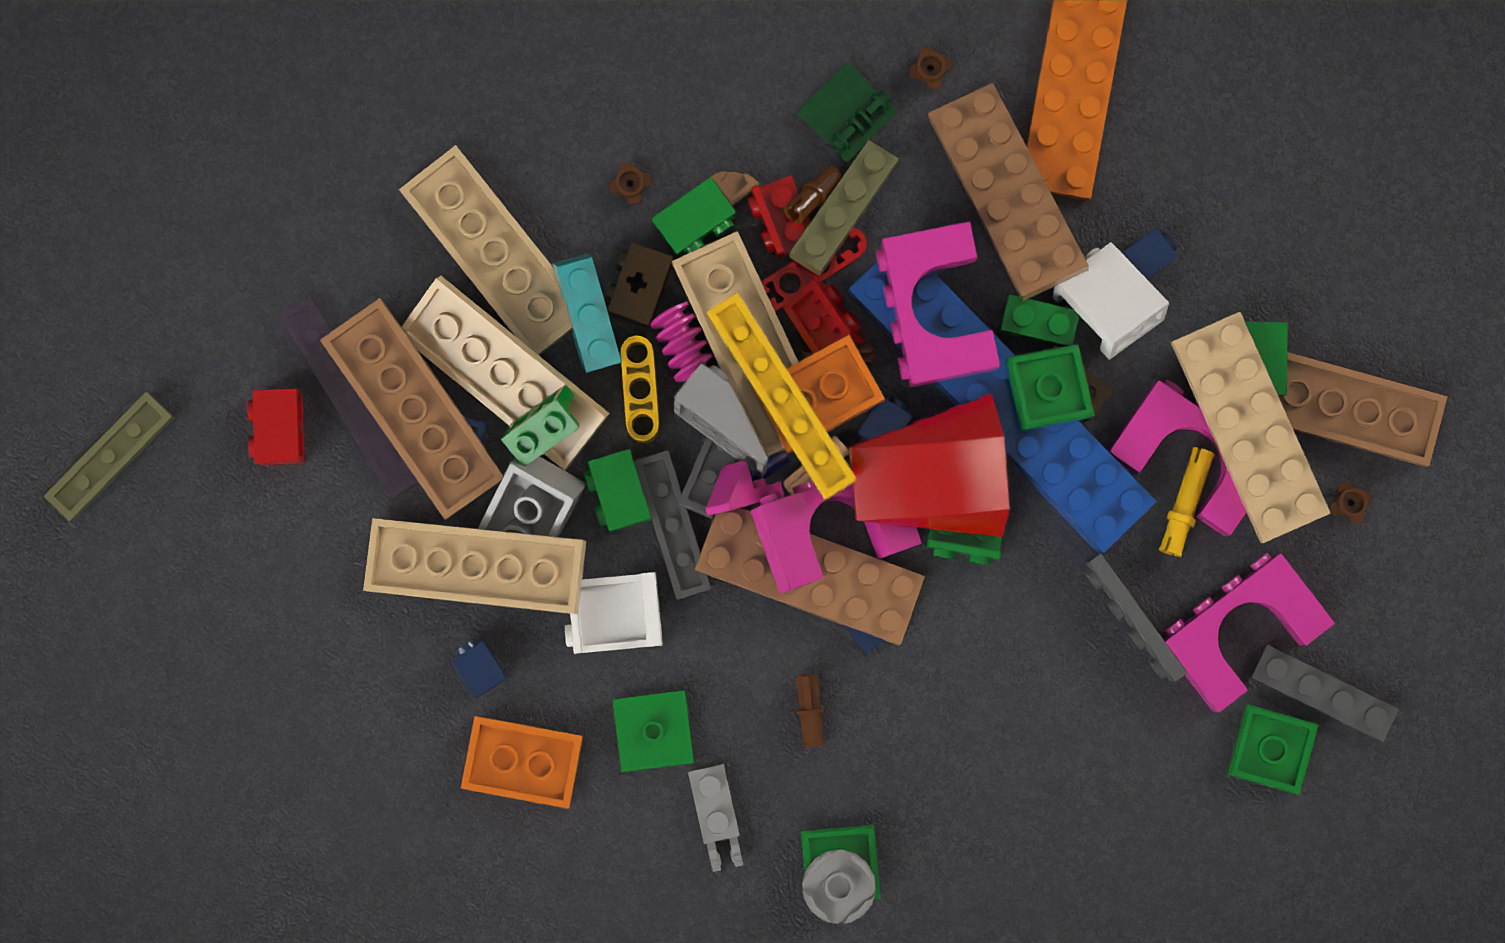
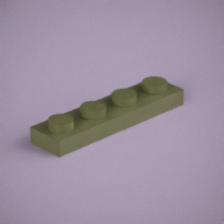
M868 140L795 244L789 257L820 276L893 172L899 158Z
M145 392L44 497L66 519L74 522L175 417L149 392Z

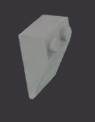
M701 363L674 397V413L739 462L746 461L749 469L762 478L766 473L768 458L732 386L727 382L729 377L716 366L712 365L708 368Z
M540 456L527 466L521 465L515 457L509 464L478 529L559 537L587 483Z

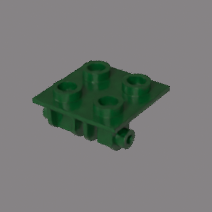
M846 62L796 114L848 163L865 146L868 140H871L898 111L889 104L891 100L884 92L880 91L878 93Z

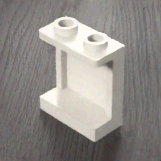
M1112 242L1101 250L1095 248L1085 256L1089 270L1056 285L1053 293V299L1057 303L1065 299L1102 339L1100 350L1109 360L1165 319L1169 302Z
M655 572L582 580L578 614H570L571 625H565L567 647L573 646L574 654L663 645L657 575Z

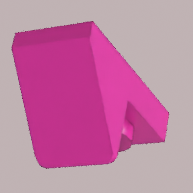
M746 461L726 465L718 476L705 508L707 516L760 502L759 499L777 492L784 496L781 481L766 485L764 478L752 481Z

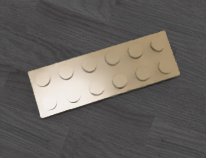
M456 145L399 189L511 332L531 350L540 356L573 330L566 304L560 293L554 268Z
M737 231L672 261V264L721 370L729 377L727 382L732 386L768 458L785 450L756 398L752 390L753 386L706 312L738 293L785 368L787 369L798 363V360Z
M442 276L434 280L402 325V329L421 354L509 426L566 384L575 395L568 408L570 413L579 422V427L575 432L544 453L564 471L569 468L610 414Z
M1241 312L1172 341V347L1260 543H1265L1331 514Z
M372 518L363 591L578 614L587 541Z

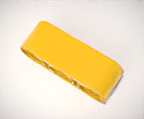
M632 336L624 341L620 353L626 427L633 440L639 443H649L656 439L660 432L655 354L648 339L642 336ZM635 345L644 346L648 350L646 359L640 363L631 362L627 357L631 347ZM637 381H645L651 387L649 395L644 399H636L630 393L632 385ZM643 416L650 418L654 423L652 431L644 436L636 434L633 429L635 420Z

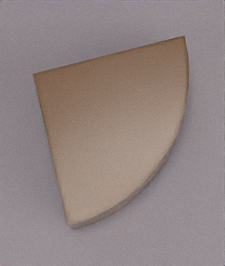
M724 171L711 176L732 207L751 193V187L760 186L753 177L741 172Z

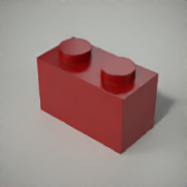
M298 389L253 390V400H248L247 403L248 420L253 421L254 436H249L248 438L250 458L254 457V463L261 466L305 464L303 392Z

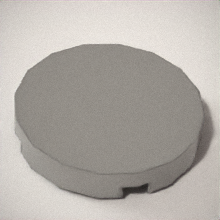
M843 849L829 850L815 857L806 868L802 881L804 900L811 912L821 920L835 924L851 923L863 916L872 905L876 890L874 874L867 862L856 853Z

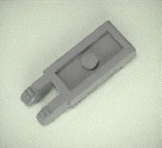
M724 764L689 771L688 775L704 844H707L713 872L720 871L722 865L715 842L729 839L730 854L735 867L742 866L743 860L738 842L740 834Z

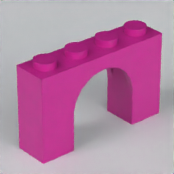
M970 222L882 239L881 249L876 250L879 271H886L889 285L883 286L887 308L894 307L896 321L891 322V331L894 343H901L904 357L898 358L902 380L908 379L911 388L996 371L1000 364L992 330L956 338H941L927 332L917 322L911 305L913 289L925 275L937 270L972 264L976 261L977 254Z
M1158 380L1152 384L1107 451L1126 470L1135 475L1141 472L1160 442L1171 432L1191 430L1208 438L1219 454L1221 464L1220 475L1214 488L1195 514V517L1221 535L1229 536L1246 514V509L1196 400L1193 404L1182 396L1184 391L1173 382L1166 380L1163 383Z
M813 481L793 487L794 494L782 498L780 492L759 499L761 506L751 510L780 594L824 578L809 534L811 517L816 508L825 501ZM851 484L826 501L843 502L855 509L853 485ZM864 521L877 559L922 544L916 527Z
M1268 553L1263 554L1250 564L1253 571L1243 578L1239 574L1234 576L1221 586L1224 593L1215 600H1212L1210 596L1192 609L1195 615L1185 623L1180 618L1163 631L1166 635L1163 640L1186 670V678L1212 712L1222 711L1248 691L1223 658L1218 645V632L1221 622L1233 608L1247 602L1266 607L1278 618L1298 646H1307L1335 624L1281 553L1273 554L1271 557Z

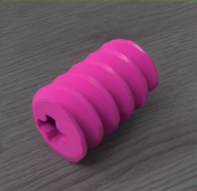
M684 302L665 310L650 323L652 329H663L656 336L659 343L669 342L662 350L663 355H675L668 363L669 368H681L674 376L676 382H687L701 363L707 367L706 363L714 356L713 353H701L700 351L708 343L707 340H695L694 338L702 328L701 326H689V323L696 315L695 313L684 314L683 310L690 302Z

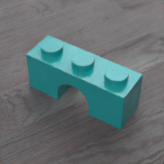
M586 253L552 263L560 293L571 320L572 335L581 367L587 373L621 363L593 258Z

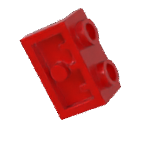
M792 175L762 187L758 185L751 187L752 197L747 199L754 219L761 217L766 231L760 232L768 253L774 251L777 259L790 255L791 250L810 224L808 216L801 224H795V219L791 222L784 213V207L799 194Z
M815 279L782 306L812 353L815 354L850 335L853 342L861 345L866 340L859 330L862 328V324L851 311H847L841 302L844 300L841 292L833 284L826 285Z

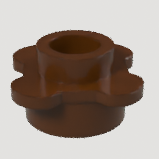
M925 47L920 50V57L917 63L910 67L909 74L912 79H920L927 83L929 89L935 90L941 86V78L945 72L951 70L952 63L949 58H943L939 53L934 52L932 48ZM929 65L934 67V70L931 72L927 70Z
M626 162L620 166V172L617 174L616 180L610 182L609 189L612 194H620L625 197L630 205H637L641 201V194L644 189L651 186L652 179L648 173H641L638 169L634 168L632 163ZM630 180L634 182L632 187L627 186V182Z
M1343 482L1337 487L1338 495L1336 500L1329 506L1330 512L1334 516L1342 515L1349 518L1352 524L1361 523L1364 520L1363 513L1366 511L1368 504L1371 503L1372 496L1367 490L1362 491L1358 488H1353L1349 482ZM1350 499L1353 500V501H1354V505H1353V506H1349V505H1348V500H1350Z

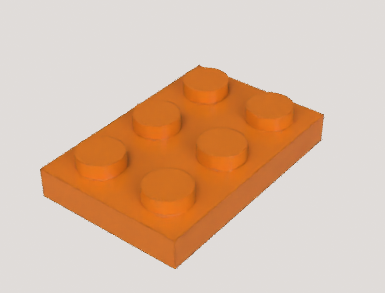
M850 335L787 368L790 376L826 432L885 401ZM752 387L756 398L787 454L792 452L793 449Z
M474 716L461 789L569 809L583 736Z

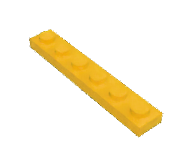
M739 294L732 295L706 312L707 316L825 501L856 482L857 479Z

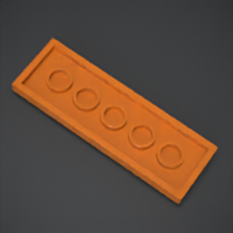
M1053 0L1026 145L1050 193L1053 195L1090 201L1127 0Z

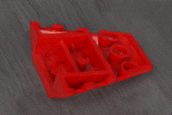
M991 393L980 396L977 400L967 404L951 407L946 412L936 416L925 417L915 421L910 426L899 430L894 429L849 447L851 471L857 479L852 484L856 520L1003 537L1010 510L1005 442Z

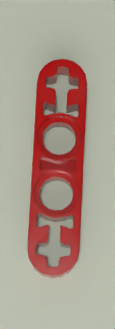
M853 228L848 237L851 240L855 238L859 240L856 246L858 252L853 254L852 251L846 250L840 254L839 258L844 262L839 265L834 255L830 261V269L820 276L794 260L761 281L766 294L771 292L766 286L773 283L776 294L783 299L778 304L775 297L770 299L775 313L781 310L783 305L813 279L823 283L862 257L867 247L865 235L860 230ZM794 274L799 278L800 287L796 292L785 293L780 288L779 281L783 275Z

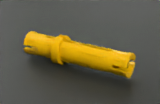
M1198 447L1192 448L1190 460L1173 510L1168 511L1166 519L1169 522L1159 547V551L1172 556L1174 554L1176 557L1182 556L1190 527L1195 526V511L1212 460L1215 457L1213 452L1202 448L1199 451Z

